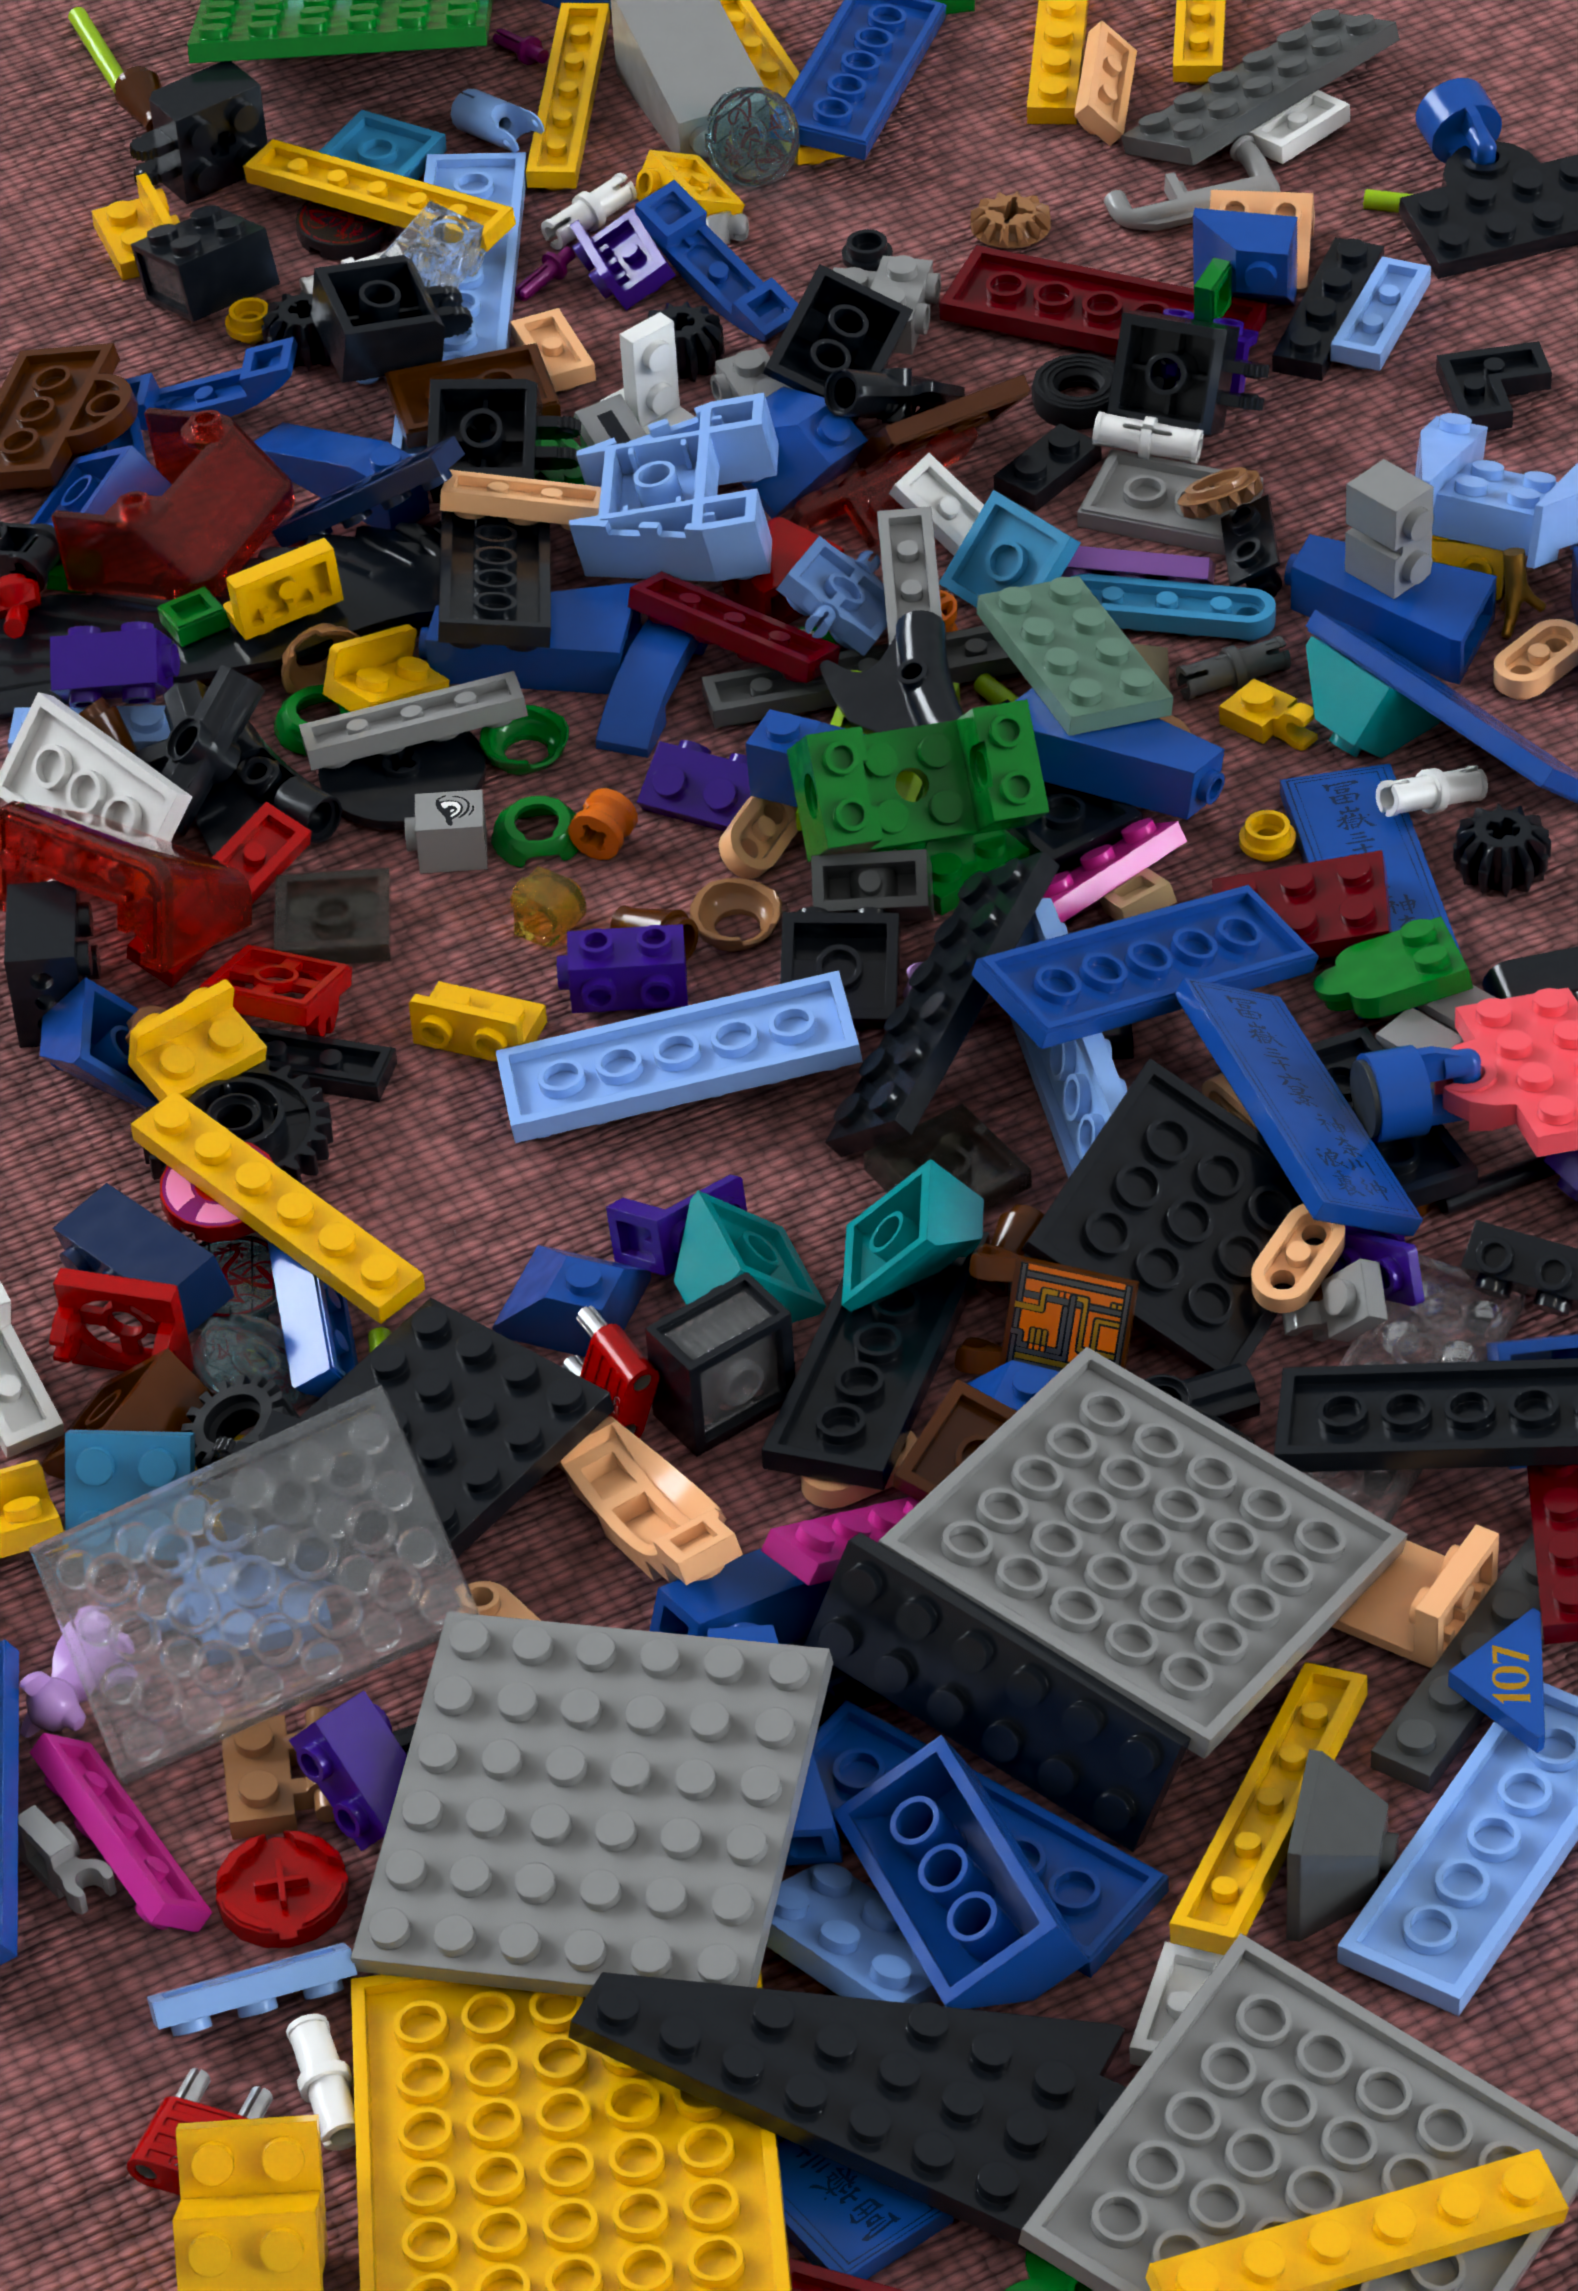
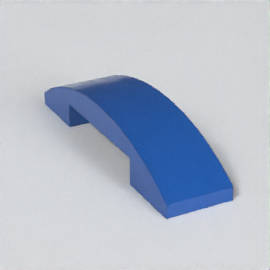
M675 180L635 204L637 216L664 256L693 290L722 317L748 335L764 342L787 327L798 303L772 277L763 282L706 225L707 212Z
M290 337L247 348L242 368L164 388H159L152 373L125 379L130 384L138 404L137 417H139L141 430H176L202 426L227 419L256 406L270 397L291 377L298 347L295 338Z
M648 619L636 635L616 675L599 724L595 740L596 749L649 758L667 724L665 706L692 655H703L709 644L698 642L693 638L692 634L676 627L656 624Z

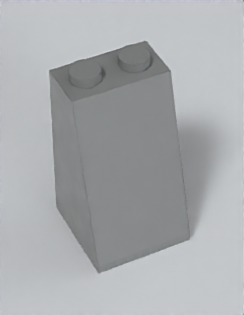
M610 0L616 74L672 152L699 155L702 159L716 156L714 126L723 104L732 95L747 88L765 89L720 0ZM753 93L742 95L734 100L727 107L722 117L742 103L746 96H750ZM756 93L751 97L753 100L752 128L759 126L766 133L771 127V104L761 112L759 111L769 104L771 100L769 95ZM747 101L741 108L750 116V104ZM736 110L732 115L735 125L739 110ZM740 110L738 127L745 123L743 126L750 127V129L739 128L738 131L746 135L752 129L751 123L745 113ZM730 114L720 121L719 142L735 130V126L730 121ZM735 131L732 134L735 135L732 143L734 145L737 142L734 150L741 149L744 137ZM770 132L766 133L768 141L773 140L772 137H769ZM758 133L752 136L754 138L761 139ZM732 135L719 144L722 154L729 152L726 146L730 147L728 140ZM749 139L746 147L751 146V141L753 140ZM753 141V145L759 144V142Z

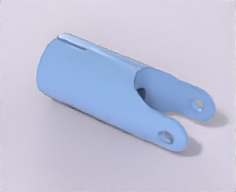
M477 89L462 91L463 94L460 93L455 98L451 107L452 122L457 129L512 152L519 150L516 139L531 130L539 134L545 131L542 121L535 113Z

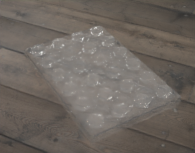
M382 1385L29 1548L118 1778L125 1784L440 1640L444 1623H457L476 1614L480 1615L387 1391Z

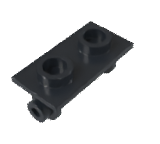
M1267 494L1251 503L1242 504L1231 513L1221 517V526L1230 586L1238 587L1246 583L1248 588L1263 590L1274 598L1282 587V578L1276 570V567L1280 566L1271 500Z

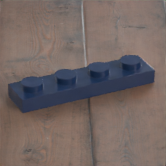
M452 436L294 511L273 529L272 533L281 547H289L299 541L307 545L309 535L331 534L333 532L331 527L340 522L345 529L353 527L368 518L373 513L370 508L381 504L384 510H389L411 497L412 492L410 490L419 485L427 492L443 484L453 476L449 468L463 457L465 453L455 436Z

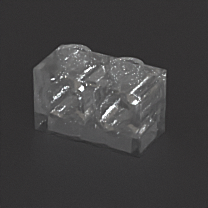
M429 201L380 258L405 255L413 261L425 287L438 285L444 287L446 284L447 286L452 284L453 287L456 286L459 289L460 283L466 276L473 277L483 262L485 250L480 246L484 226Z

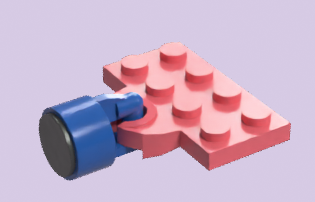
M1546 988L1538 990L1533 994L1505 999L1488 998L1476 1004L1455 1007V1028L1464 1041L1463 1043L1454 1045L1450 1049L1434 1046L1416 1049L1413 1045L1360 1053L1352 1064L1350 1089L1354 1112L1374 1143L1426 1135L1429 1133L1431 1126L1466 1120L1469 1121L1468 1132L1493 1131L1516 1124L1536 1157L1578 1150V1001L1569 988ZM1430 1082H1434L1433 1089L1430 1087Z

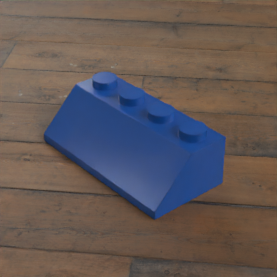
M942 1735L832 1812L946 2007L971 2009L1034 2001L1089 1962L1088 1957L977 1775Z

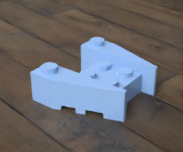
M764 393L712 401L695 407L696 417L670 426L667 418L649 424L650 434L621 444H617L615 438H611L577 451L576 457L585 485L601 487L598 515L569 520V527L585 576L648 579L663 571L684 581L720 582L732 579L747 580L757 575L770 573L773 540L758 489L717 495L719 485L742 481L752 483L766 477L777 476L779 443Z
M1446 413L1436 416L1421 430L1415 476L1434 487L1432 535L1501 551L1509 548H1522L1525 550V556H1528L1526 567L1533 569L1558 560L1560 549L1571 545L1570 549L1573 550L1574 546H1578V463L1559 482H1556L1555 476L1545 472L1530 471L1525 474L1506 471L1504 466L1498 462L1483 460L1488 427L1472 424L1471 418L1461 414Z

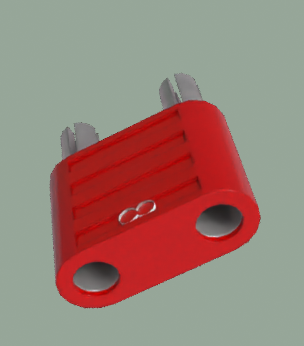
M586 1306L578 1312L579 1316L576 1317L579 1324L591 1337L585 1360L583 1361L579 1355L569 1356L563 1362L564 1365L562 1367L610 1392L615 1410L608 1416H612L635 1436L640 1438L645 1429L658 1386L659 1373L619 1325L607 1324L593 1306Z
M198 2068L190 2069L176 2096L166 2097L161 2102L127 2162L126 2168L129 2174L146 2186L180 2195L176 2128L178 2123L263 2118L273 2100V2095L266 2088H263L261 2091L260 2086L253 2087L238 2114L200 2104L199 2101L211 2082L210 2076L202 2069L200 2072Z

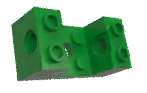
M1028 699L972 708L957 720L864 735L862 726L809 734L787 749L808 862H811V856L866 853L1024 827L1049 813ZM909 771L915 773L921 779L924 791L919 801H907L898 794L896 778L900 772Z

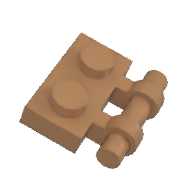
M314 1706L308 1709L305 1713L306 1726L304 1729L329 1713L330 1710L324 1706ZM285 1715L220 1723L228 1816L232 1840L256 1837L265 1833L266 1835L283 1833V1831H298L296 1811L315 1808V1815L318 1820L322 1822L335 1821L333 1808L317 1783L307 1777L292 1779L291 1766L299 1764L296 1756L297 1753L289 1740L298 1733L288 1734Z

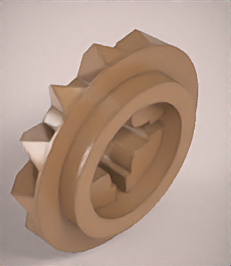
M1019 191L1013 195L1005 196L998 192L995 199H980L979 207L971 210L970 227L973 235L987 245L1004 249L1026 247L1042 240L1051 229L1050 210L1048 205L1039 202L1038 196L1022 197ZM1008 218H1013L1009 220V223H1005V220Z
M1243 467L1230 468L1210 474L1190 484L1185 489V494L1177 502L1184 517L1205 519L1211 515H1221L1225 511L1237 509V506L1251 502L1254 496H1257L1263 489V485L1258 471L1246 470Z

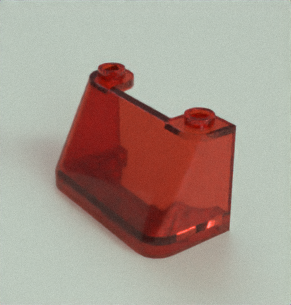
M12 801L0 807L1 911L6 912L8 884L45 882L50 879L117 904V930L124 933L134 931L145 947L146 951L140 954V965L160 973H164L252 925V896L249 883L238 869L229 864L99 815Z

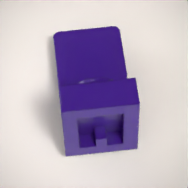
M730 1174L700 1190L747 1211L743 1180L739 1176ZM694 1194L667 1209L627 1198H621L606 1206L614 1261L663 1276L676 1271L690 1199Z
M1345 1225V1247L1341 1256L1332 1267L1334 1274L1360 1258L1380 1262L1385 1300L1412 1307L1424 1303L1425 1296L1418 1251L1414 1244L1406 1243L1405 1236Z

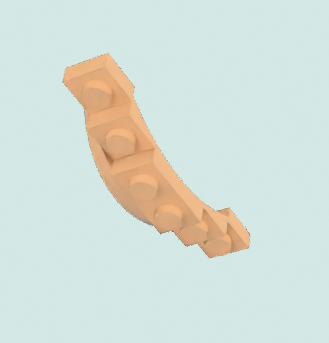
M607 1416L557 1464L566 1473L573 1493L598 1516L605 1536L653 1581L664 1577L669 1583L680 1579L687 1586L694 1581L706 1580L722 1571L725 1564L743 1555L735 1533L724 1524L727 1519L719 1506L686 1476L612 1416Z

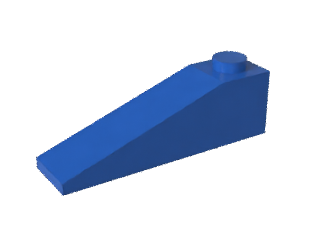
M284 422L245 447L246 456L320 498L412 456L387 441ZM419 485L410 490L412 492L411 497L389 510H384L381 504L370 508L373 513L363 522L371 527L395 530V526L399 522H417L430 513L428 492H425L422 486Z

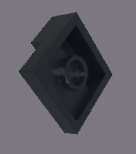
M806 907L797 912H783L780 984L839 970L854 1027L884 1029L887 1018L897 1008L901 942L899 913H888L883 909L875 907L861 908L855 911V913L827 912L826 909L820 907Z
M1479 1220L1475 1221L1461 1264V1268L1471 1280L1476 1281L1474 1289L1506 1300L1510 1299L1512 1291L1534 1297V1307L1559 1316L1568 1317L1571 1308L1578 1310L1577 1248Z

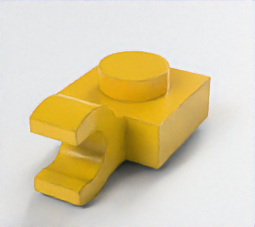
M1252 679L1219 706V722L1221 725L1262 744L1272 736H1275L1285 741L1292 748L1304 751L1318 740L1317 733L1305 728L1307 724L1315 719L1314 708L1305 703H1297V698L1259 680Z

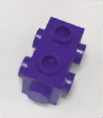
M149 622L121 624V631L101 632V628L95 626H75L68 629V635L50 637L51 691L69 702V706L81 709L89 706L101 697L104 699L122 698V702L127 704L153 703L156 701V695L165 694L173 686V677H177L180 672V656L176 644H172V639L157 628H154V624Z
M683 924L567 931V955L557 956V979L559 990H570L572 1013L688 1006Z
M363 1690L289 1740L297 1753V1761L302 1772L311 1781L317 1783L333 1808L334 1819L338 1827L345 1835L355 1841L361 1851L381 1838L384 1839L407 1758L406 1753L392 1733V1726L386 1713L379 1706L373 1704Z

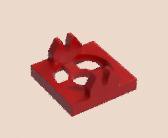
M247 944L205 980L199 988H209L227 979L234 987L233 1007L239 1014L305 1027L309 1035L325 1037V1032L332 1033L334 1031L339 1011V997L352 985V967L348 964ZM266 978H283L286 980L273 981L267 980ZM245 983L253 984L254 988H245ZM296 992L305 994L302 999L277 994Z
M59 1269L53 1283L58 1308L53 1318L49 1338L50 1345L56 1346L53 1354L54 1361L69 1363L72 1360L73 1364L125 1372L168 1348L191 1372L193 1371L195 1364L178 1286L82 1270ZM94 1301H109L105 1307L86 1305ZM112 1313H128L136 1317L140 1321L141 1326L125 1325L119 1322ZM86 1324L105 1326L111 1333L120 1338L121 1344L98 1340L88 1331ZM147 1333L156 1334L153 1349L143 1347L141 1338H144Z

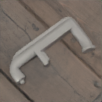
M1243 135L1233 143L1230 149V157L1234 161L1241 162L1249 178L1188 191L1183 181H1179L1175 172L1165 174L1164 192L1169 199L1168 201L1132 208L1125 193L1121 190H1114L1105 196L1104 204L1115 222L1125 228L1159 231L1193 223L1194 208L1210 209L1211 190L1281 191L1279 183L1264 155L1255 145V139L1251 135Z

